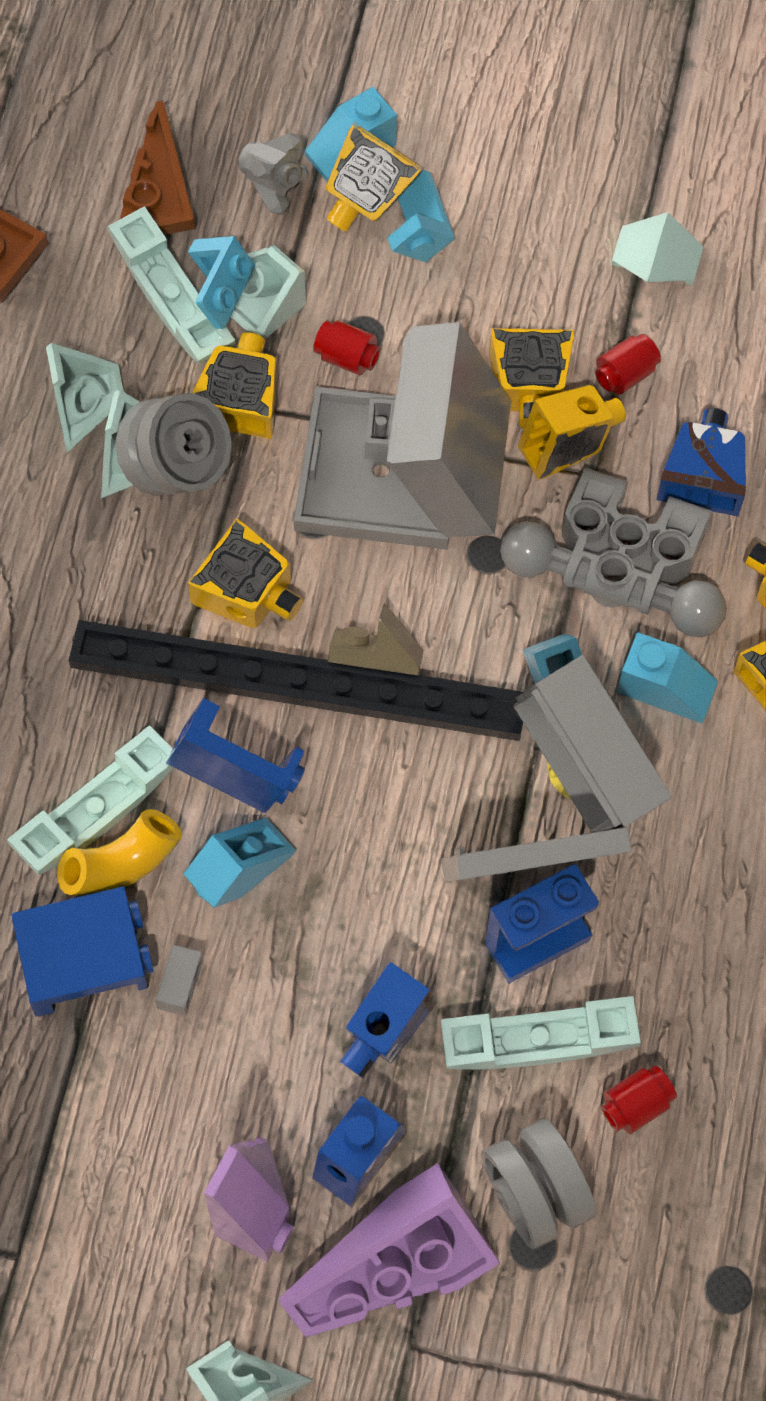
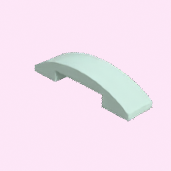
M145 206L108 226V231L142 292L171 334L198 364L209 359L215 347L220 345L230 347L235 344V339L227 327L215 329L196 305L198 292L167 248L166 237Z
M149 725L115 752V761L51 813L47 814L44 810L11 835L7 839V843L38 875L58 866L61 856L66 850L71 848L85 849L130 813L174 769V767L166 764L173 748Z
M633 996L585 1002V1007L491 1019H489V1014L441 1019L447 1069H501L552 1064L618 1052L640 1046L641 1044Z

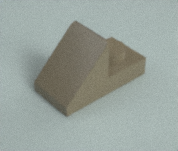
M383 604L377 635H372L369 631L360 627H346L343 630L335 629L329 646L328 662L418 676L423 658V649L389 607Z

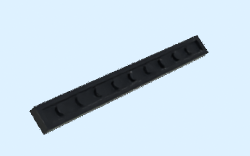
M78 620L68 660L70 668L515 741H520L523 721L513 707L518 702L516 697L522 694V691L423 675L417 676L337 664L324 659Z

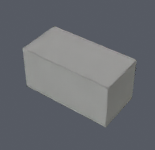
M369 399L365 458L387 460L396 400Z
M177 945L172 946L155 1000L157 1009L183 1016L187 1015L203 964L202 952Z

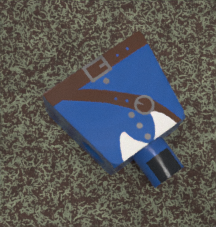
M709 408L704 410L701 424L693 422L682 424L662 473L656 501L667 502L669 496L712 510L713 512L739 517L746 492L745 435L742 432L727 429L729 419L727 412L718 408Z
M389 962L347 1024L346 1029L355 1038V1041L340 1060V1063L362 1079L379 1056L391 1064L437 1004L431 990L398 966ZM382 1022L389 1023V1028L384 1034H373V1029L377 1024Z
M360 1096L319 1150L312 1179L350 1207H353L407 1134L406 1129L363 1096ZM332 1168H337L345 1175L346 1178L340 1176Z

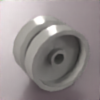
M194 393L141 401L130 408L118 426L115 442L118 463L126 479L141 492L154 496L206 490L222 477L229 465L232 449L230 429L221 410L208 398Z
M545 1118L521 1129L519 1141L521 1150L515 1144L502 1139L483 1149L481 1153L485 1171L504 1212L519 1236L532 1250H536L556 1239L558 1232L556 1217L563 1224L575 1229L595 1218L597 1214L595 1201L579 1164L558 1130Z

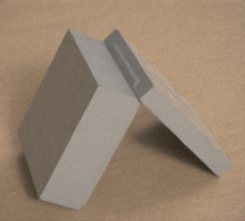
M460 322L414 326L410 328V333L405 334L396 396L315 386L294 515V531L448 550L449 537L495 534L511 400ZM370 398L396 400L387 460L365 458ZM377 465H384L389 469V473L384 477H377L373 474L372 470Z
M584 655L571 661L516 697L518 702L513 707L591 830V833L465 854L464 847L456 848L455 856L441 859L445 882L632 852L628 827L626 826L673 798Z

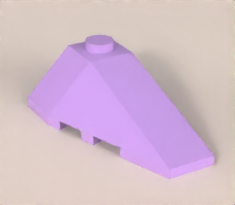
M260 1136L256 1137L255 1141L252 1139L247 1140L246 1144L239 1142L230 1145L204 1192L214 1234L268 1262L274 1250L279 1253L283 1252L294 1230V1226L288 1223L291 1218L290 1208L268 1140Z
M437 1163L390 1194L279 1298V1302L304 1336L310 1337L364 1320L369 1311L395 1304L396 1309L412 1305L411 1298L440 1290L441 1295L457 1291L499 1265L500 1261L463 1198Z

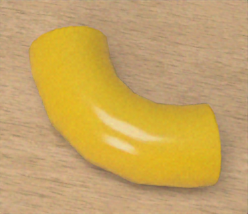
M148 809L140 814L136 822L124 835L112 843L98 848H71L66 850L61 856L57 869L60 889L68 895L85 896L134 884L155 870L174 850L182 838L180 827L166 814Z

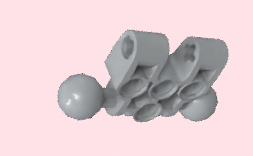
M586 467L564 515L562 538L568 549L555 544V540L548 528L539 523L529 521L513 525L501 540L500 553L507 569L517 576L533 578L544 574L548 570L563 575L564 586L583 590L584 593L592 595L595 601L602 606L611 608L618 606L631 607L646 615L649 614L652 607L670 613L676 628L687 636L702 638L710 635L726 619V601L720 589L709 582L698 580L683 584L680 588L672 586L688 579L712 515V510L669 496L658 522L648 524L637 515H622L619 513L627 491L628 481ZM586 526L590 527L593 530L586 531L578 527ZM620 541H631L635 545H625ZM670 555L677 558V560H668L663 556ZM612 576L621 581L613 582L605 579V577Z

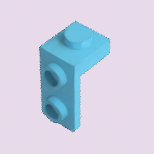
M422 170L397 197L406 222L389 235L387 239L393 252L427 262L451 243L455 236L432 174Z
M235 236L194 239L188 253L207 277L196 299V305L215 329H224L256 265Z

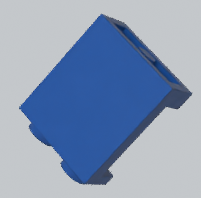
M203 698L186 721L166 764L263 813H266L275 802L282 805L289 792L293 793L303 776L305 768L299 765V762L304 754V750L295 747L284 761L277 766L209 731L220 706Z
M576 863L490 908L485 945L508 984L591 940L592 934L582 916L596 910L599 901Z
M124 886L11 913L29 1002L35 1017L54 1013L53 1004L79 997L133 984L137 985L139 991L148 989L145 974L152 973L154 970L148 944L138 946L135 930L144 928L137 900L128 902Z

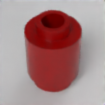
M326 320L316 335L313 351L321 355L322 361L361 376L366 369L370 371L374 369L380 356L381 347L376 345L377 336L339 320L334 323Z
M647 335L630 336L597 358L595 376L599 384L606 391H613L621 395L655 372L656 365L661 362V354L656 344Z
M657 1065L652 1066L648 1070L642 1067L603 1093L606 1104L601 1106V1110L614 1130L619 1131L623 1128L631 1135L669 1110L670 1102L677 1098V1093L667 1075Z

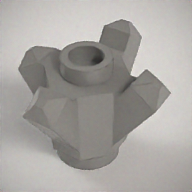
M288 133L268 142H250L243 148L240 154V170L246 174L248 180L254 183L270 213L283 214L289 205L285 196L286 192L309 176L306 166L301 165L297 158V152L302 150V141L299 134Z

